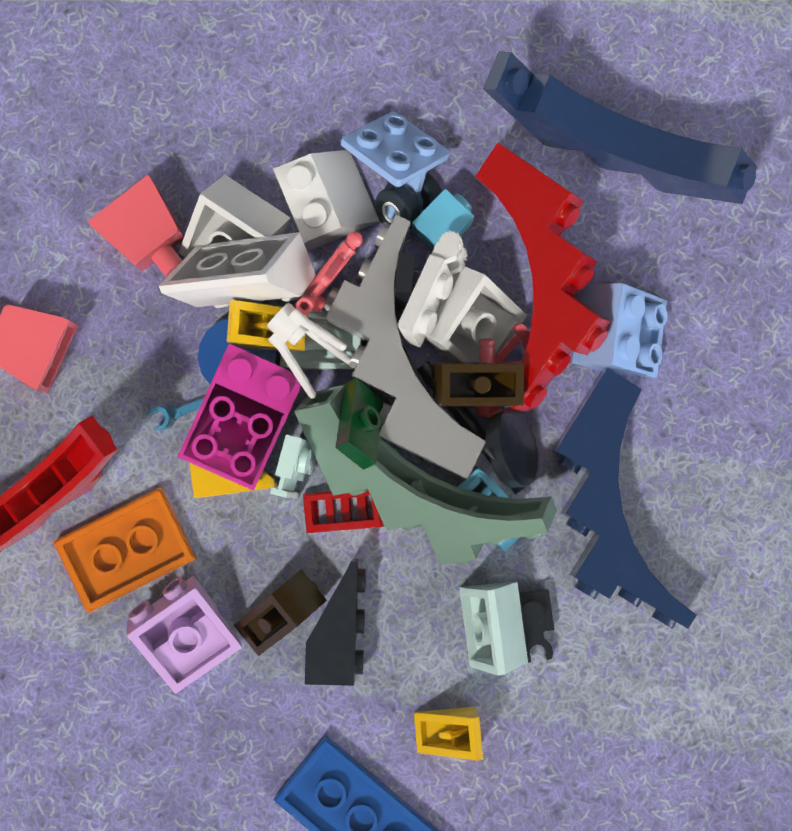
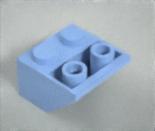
M623 283L587 284L581 291L580 300L612 323L606 329L608 335L600 348L594 352L591 351L588 356L573 352L572 363L594 370L603 371L609 368L616 373L657 378L658 368L662 360L661 344L664 325L667 321V300Z

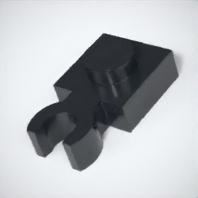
M399 253L395 287L396 309H405L421 275L422 269H415V254Z
M549 590L519 593L524 634L526 635L525 643L528 663L531 662L530 650L535 645L543 646L545 658L551 660L553 649L543 634L545 631L555 630Z

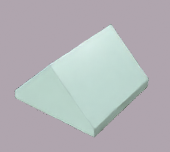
M506 582L459 587L470 667L499 676L527 664L528 658L518 583Z

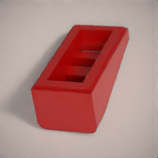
M369 490L359 495L345 493L333 496L331 491L303 494L306 533L385 526L373 499L374 518L369 519L367 496H371ZM350 497H357L359 520L352 521ZM334 499H340L342 522H336ZM318 500H325L327 523L320 524Z

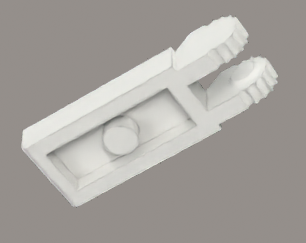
M449 230V232L445 231L444 234H441L439 242H436L431 255H429L399 320L398 328L408 344L421 347L425 336L432 334L437 322L436 312L442 299L446 300L451 293L453 287L452 275L461 272L465 266L466 257H468L467 250L463 246L459 233H455V231L451 232Z

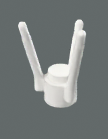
M287 303L267 325L274 333L268 341L279 350L296 379L311 399L316 397V392L285 343L289 341L295 346L307 334L340 360L350 365L352 357L344 351L346 344L308 319L290 303Z

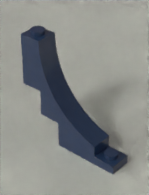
M498 51L483 90L543 145L552 148L583 151L600 168L640 174L656 190L664 193L743 204L748 190L753 187L757 166L742 148L703 142L640 123L584 97L551 75L532 73L512 52Z

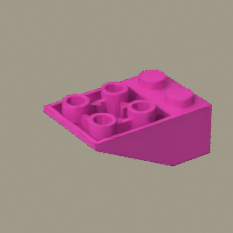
M229 344L177 457L254 491L301 388L293 372Z

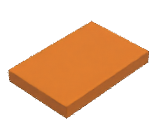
M163 487L53 541L87 614L197 559Z

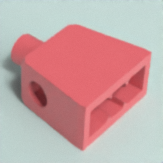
M146 175L87 221L91 227L142 272L155 263L167 278L183 261L173 248L183 241L184 234L162 193L149 175Z
M6 304L0 314V368L29 387L48 393L78 324L63 317Z

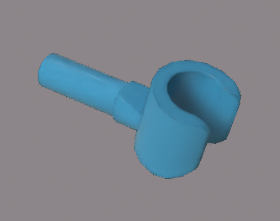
M203 398L171 409L164 406L151 408L147 415H155L160 411L165 415L164 423L153 429L167 430L171 428L176 419L198 410L203 402Z

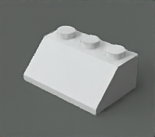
M297 232L197 245L159 285L162 294L195 307L214 305L215 308H223L229 306L231 300L259 304L265 300L282 299L283 301L298 299L305 293L306 288L315 278L316 274L301 234Z

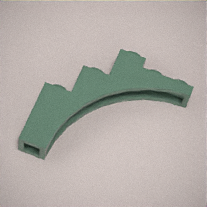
M345 385L316 391L314 399L307 396L294 411L333 496L345 493L359 495L369 490L386 530L396 528L410 530L422 524L440 565L455 562L457 564L469 563L477 559L484 543L495 545L507 539L519 537L533 539L548 533L557 512L552 496L516 499L487 496L457 488L427 474L404 459L380 436L376 464L364 470L335 448Z

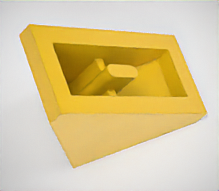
M231 300L229 303L227 342L251 350H278L268 341L274 333L267 325L283 307ZM305 336L295 346L289 341L285 344L290 351H305Z
M476 706L414 712L417 753L474 761L483 759L480 719Z

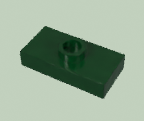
M355 378L344 384L335 448L364 470L375 465L377 462L381 426L379 414L383 408V400L358 378Z

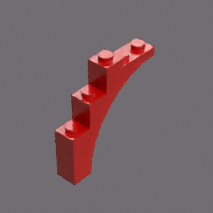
M497 142L475 177L498 197L511 215L525 244L533 280V315L529 341L521 364H524V406L510 407L514 410L529 412L530 409L536 408L544 400L547 394V389L545 388L552 378L560 375L566 369L571 360L570 353L572 350L588 356L591 351L594 352L599 349L607 338L608 332L606 329L612 322L575 296L577 290L583 289L590 282L594 274L593 268L598 261L561 236L564 230L570 228L578 219L580 207L584 201Z
M93 415L79 422L71 433L42 462L0 495V552L39 529L52 513L89 492L103 476L100 470L118 449L113 444L110 433L99 425Z

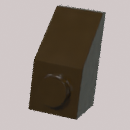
M433 362V401L440 406H524V364Z
M301 569L233 626L254 652L260 656L298 627L327 600L318 590L316 584Z

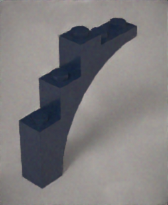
M606 368L600 372L552 450L553 453L560 456L557 460L560 466L576 475L580 469L585 472L561 511L563 515L569 518L565 525L585 537L589 531L594 533L569 575L578 580L574 587L594 600L599 593L610 599L618 586L621 588L617 594L618 596L636 607H639L641 602L655 609L652 617L671 629L675 627L676 623L689 629L697 615L675 599L650 572L633 543L623 514L618 481L620 448L628 417L642 389L609 368Z

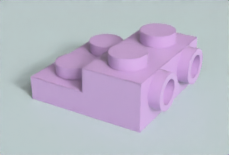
M194 576L186 581L180 577L170 582L162 592L164 596L152 605L149 601L141 602L129 613L128 617L130 620L127 621V637L175 694L242 648L241 640L219 614L216 603Z

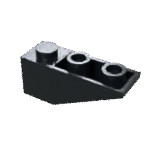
M352 559L306 642L305 685L354 686L355 675H363L364 650H356L357 634H364L365 609H357L358 593H365L366 569L358 568L359 559Z

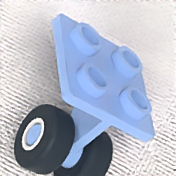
M390 112L342 137L341 146L393 184L379 192L376 197L375 209L380 222L391 225L395 215L411 221L410 229H412V222L420 215V209L425 210L442 193L438 182L426 172L448 160L450 151L396 112Z

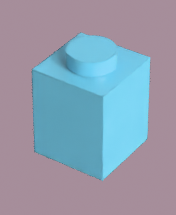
M444 189L412 222V232L433 251L436 242H439L441 234H444L445 231H455V233H459L461 236L472 225L474 215L471 211L473 208L459 193H455L453 196L448 190Z

